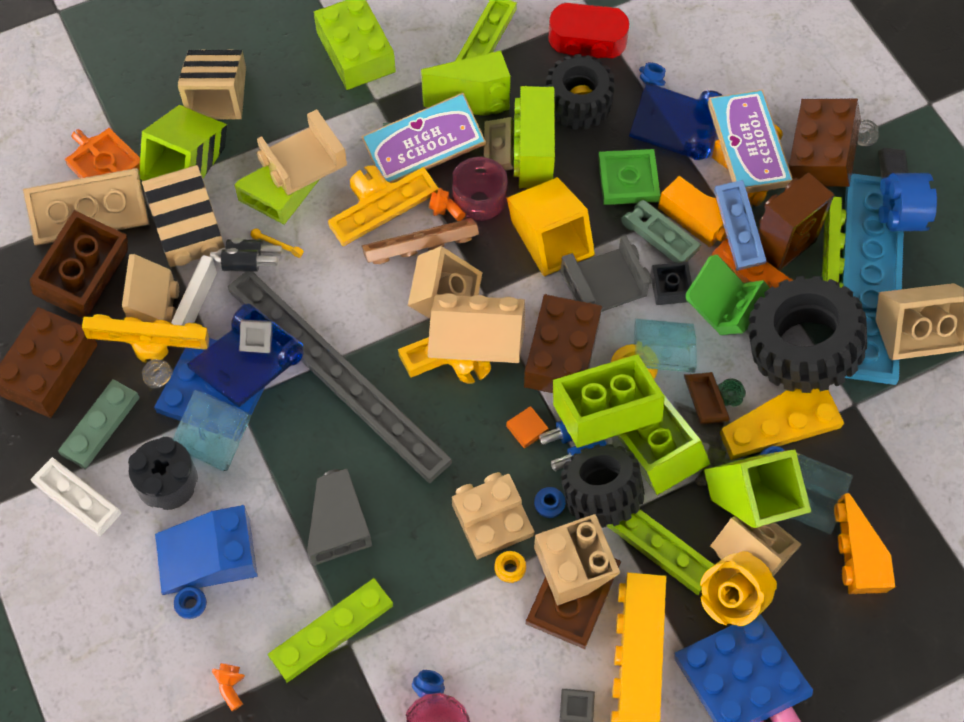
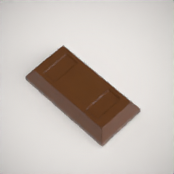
M713 372L684 374V379L701 425L729 421L730 417Z

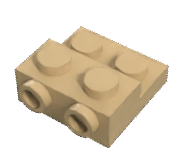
M500 472L493 473L484 479V484L473 487L472 484L463 485L455 491L456 495L452 496L453 509L477 560L534 536L535 531L525 513L522 499L510 474L502 476Z

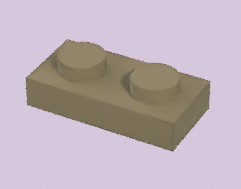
M512 118L486 121L484 126V139L486 141V145H484V169L486 173L514 169V122Z

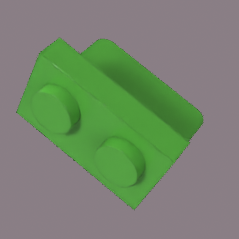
M711 255L687 291L686 300L719 335L744 333L748 329L750 312L754 309V304L758 298H765L764 292L770 289V287L764 280L743 283L718 255Z

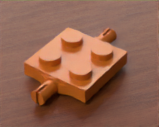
M110 128L91 138H88L80 129L76 130L77 134L75 131L72 133V139L80 146L74 153L66 157L65 161L67 166L79 178L138 168L140 171V157Z

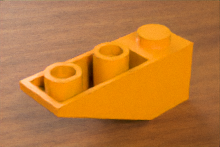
M845 493L834 506L835 520L840 522L841 534L838 536L839 552L844 554L845 566L842 567L843 584L848 585L849 594L887 593L895 588L891 554L850 493Z

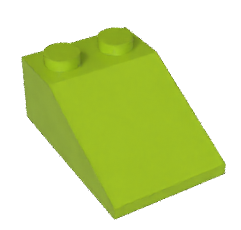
M501 50L421 69L424 107H431L464 93L474 115L485 116L509 110L511 76Z
M666 396L664 398L663 421L617 435L625 449L631 451L635 459H638L641 474L656 495L661 494L710 465L701 439Z

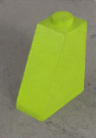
M266 166L245 176L234 184L238 201L285 225L319 180L287 195L282 186L277 187L274 184L270 175L271 170Z

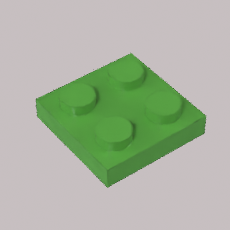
M654 149L599 152L598 162L603 205L638 203L640 200H644L647 203L660 201L661 195Z

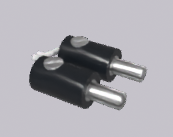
M227 239L226 248L219 249L217 252H211L210 257L215 258L217 262H221L222 271L258 272L259 266L278 265L277 256L282 255V246L263 245V240Z

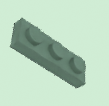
M112 379L58 450L60 455L86 470L140 398L138 393Z

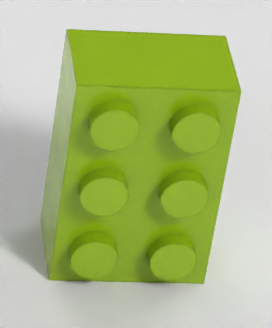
M345 0L313 11L317 34L346 90L396 72L394 51L366 0Z
M521 86L520 98H515L514 177H519V188H532L553 179L555 161L554 87Z
M638 354L553 380V405L577 448L663 421L665 396Z

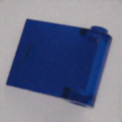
M646 82L629 136L689 156L694 160L707 159L711 155L717 135L708 100L711 97L723 95L717 91L706 90L700 94L698 99Z
M245 304L235 312L231 321L232 330L187 363L189 369L237 407L243 405L291 365L298 364L304 355V345L301 341L251 304ZM241 320L272 322L270 353L239 351Z

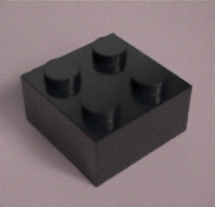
M688 262L652 265L650 276L656 305L688 302L686 300V293L692 285Z

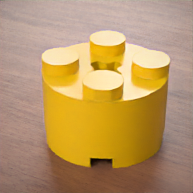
M741 551L727 555L705 572L700 583V587L702 586V596L700 598L705 611L718 623L744 626L752 622L770 605L777 588V583L763 561L747 551Z

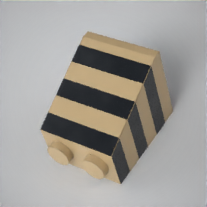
M188 50L178 81V89L184 107L213 119H242L246 76L243 50Z
M198 165L142 181L170 267L186 265L190 261L200 259L203 255L210 257L211 252H217L219 249L225 248Z

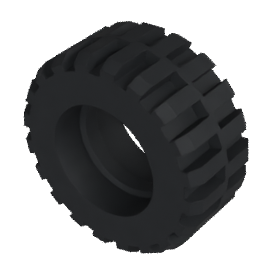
M799 276L794 281L789 282L787 279L779 282V287L774 288L772 286L764 292L765 298H758L749 316V338L754 363L757 364L758 370L763 376H768L771 383L776 386L783 384L784 389L793 392L795 389H801L802 393H811L813 389H819L821 392L829 390V386L832 384L839 386L845 382L846 375L852 377L858 371V365L863 363L865 350L867 349V323L861 301L858 297H853V292L846 286L840 288L839 282L832 279L824 281L823 277L813 276L812 279H805V276ZM808 322L826 325L834 331V334L826 341L812 346L794 345L781 338L791 327Z

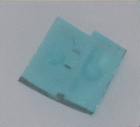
M635 318V355L638 354L647 368L695 373L697 368V349L694 324Z
M796 452L811 512L792 517V519L831 534L836 525L834 506L845 493H848L853 475Z

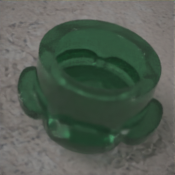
M729 378L718 385L725 406L737 407L742 404L746 391L739 380Z

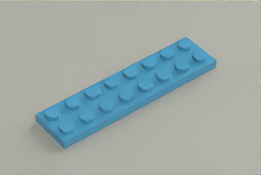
M852 174L850 187H846L845 245L842 252V258H844L845 263L843 274L841 275V283H844V286L853 292V297H858L862 303L867 323V349L865 350L863 363L858 365V371L852 377L846 375L845 378L896 385L899 380V360H891L888 356L876 323L879 292L902 289L904 231L891 232L887 228L886 223H880L879 208L883 206V195L880 191V182L883 177Z

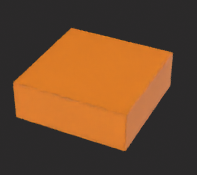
M531 406L506 422V427L524 449L537 441L540 434L549 431L548 426Z

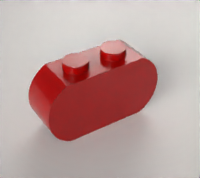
M562 3L554 8L550 15L549 43L558 53L569 55L581 54L582 56L589 55L596 58L612 59L622 54L627 46L629 19L619 8Z

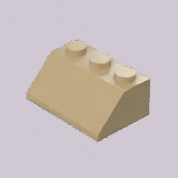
M952 283L879 292L876 323L889 358L891 360L964 351V288Z
M451 293L436 294L431 309L428 358L519 363L525 331V299H516L514 297L492 298L483 295L456 296Z

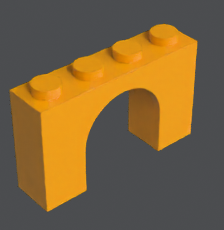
M718 139L715 141L711 158L728 169ZM678 176L661 193L658 209L711 248L717 241L722 242L727 237L716 198L705 195L681 176ZM769 190L747 193L751 207L753 205L759 206Z

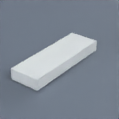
M205 255L201 257L171 321L173 325L185 326L186 323L195 322L217 274L212 257Z
M53 457L30 479L35 486L99 536L122 514L120 509Z

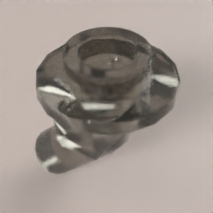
M712 445L709 446L708 450L705 449L710 465L703 468L696 477L695 482L698 486L705 487L707 485L704 469L730 463V459L725 457L727 451Z

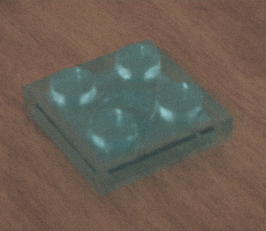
M194 390L173 440L182 444L190 456L222 471H228L252 415L200 390Z

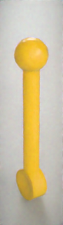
M257 228L252 229L250 232V236L253 239H262L273 245L282 246V249L291 252L298 258H301L304 253L301 248L297 246L292 247L264 235Z

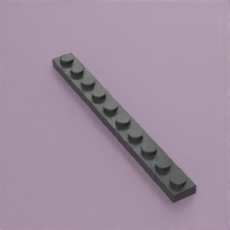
M254 272L243 273L227 286L229 292L259 321H271L272 334L429 484L452 464V459Z

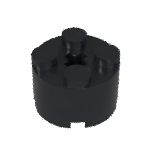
M161 437L160 439L151 440L143 444L129 457L128 472L130 481L146 505L163 508V510H172L182 506L192 497L198 480V474L190 454L179 442L174 441L171 437Z

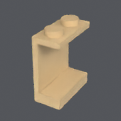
M317 109L307 114L309 128L271 147L267 145L263 137L257 139L259 151L256 154L263 167L268 166L270 168V175L274 184L277 187L282 186L287 195L347 166L345 148Z

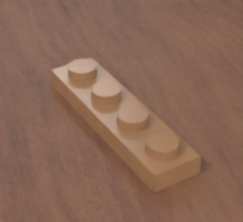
M472 218L365 244L362 245V249L368 263L382 264L390 260L389 257L397 255L410 257L417 254V250L425 248L433 250L440 246L444 247V243L452 241L456 243L468 242L472 240V236L479 235L477 223Z

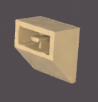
M596 514L535 535L534 549L557 606L588 595L620 574Z

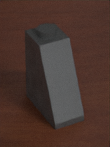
M333 469L326 472L322 477L317 478L307 547L312 566L372 546L371 536L348 469Z

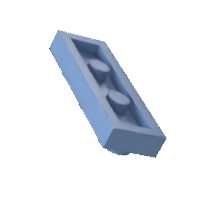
M740 180L715 186L714 193L736 271L765 264L766 257L744 181Z

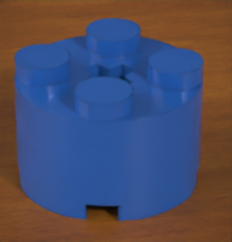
M892 173L888 178H882L880 191L883 195V206L879 208L878 213L880 223H886L887 228L891 232L928 231L931 227H928L927 224L928 222H934L937 209L936 189H930L929 181H934L931 174Z

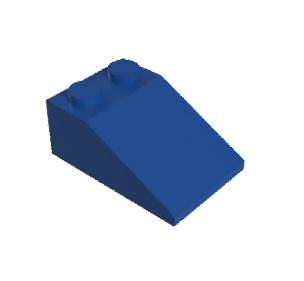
M244 505L214 510L155 534L162 595L177 593L186 587L203 588L258 577L250 518Z

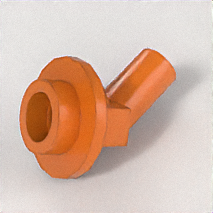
M442 188L438 189V193L432 192L429 209H434L433 215H445L447 209L457 221L464 219L465 212L455 201L449 199V192L444 191Z
M220 663L219 669H212V673L219 683L222 697L231 711H235L243 703L232 686L244 679L245 675L239 674L240 667Z

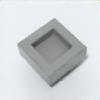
M241 320L239 351L270 353L272 322Z

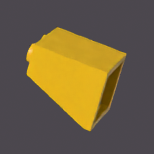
M558 177L507 197L511 221L544 277L561 270L562 257L573 253L577 263L595 256L588 209Z

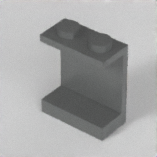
M626 235L621 236L619 249L578 263L573 253L562 257L561 273L576 301L601 305V312L647 296L649 284H651L650 273L646 267L643 268L641 266L638 250L634 244H630Z

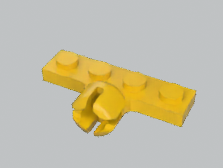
M374 165L364 167L367 172L365 175L361 170L353 174L350 178V188L359 199V202L328 220L329 227L342 247L431 198L432 192L438 193L439 188L426 169L422 167L395 183L386 181L378 167Z
M96 314L93 317L84 316L82 329L87 339L129 343L132 345L136 357L142 362H147V359H151L152 363L163 360L168 354L167 346L208 350L209 346L207 328L197 323H186L185 326L173 325L165 320H156L154 323L142 322L134 317L117 320L102 314Z
M429 337L398 349L399 357L411 378L441 365L449 364L455 370L460 381L472 384L475 383V380L470 374L471 371L474 370L478 379L482 380L491 370V361L428 358Z

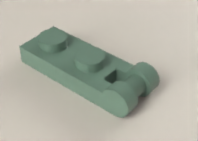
M640 200L634 206L633 212H627L621 218L622 224L628 230H634L674 263L688 262L700 250L701 244L644 200ZM647 218L648 220L644 223L641 219Z

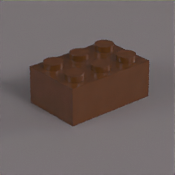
M858 98L801 99L789 161V169L793 179H800L809 172L824 186L850 187L861 124Z
M809 172L800 179L794 178L779 196L777 194L771 196L764 205L765 213L759 221L761 225L758 233L766 261L779 271L817 241L834 194Z
M74 210L30 278L32 294L81 318H84V316L88 317L128 251L127 235Z
M544 294L525 368L524 388L553 393V380L589 369L600 323L601 305Z
M38 307L0 363V396L52 418L98 346L95 339L86 338L82 325Z

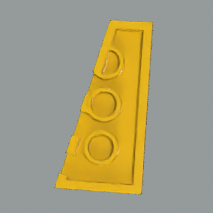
M795 389L794 392L787 390L723 427L719 435L730 459L733 460L761 452L768 447L782 446L840 429L844 425V421L829 390L820 392L819 389H813L811 393H802L801 389Z

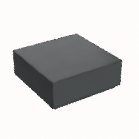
M562 689L559 722H593L595 691Z

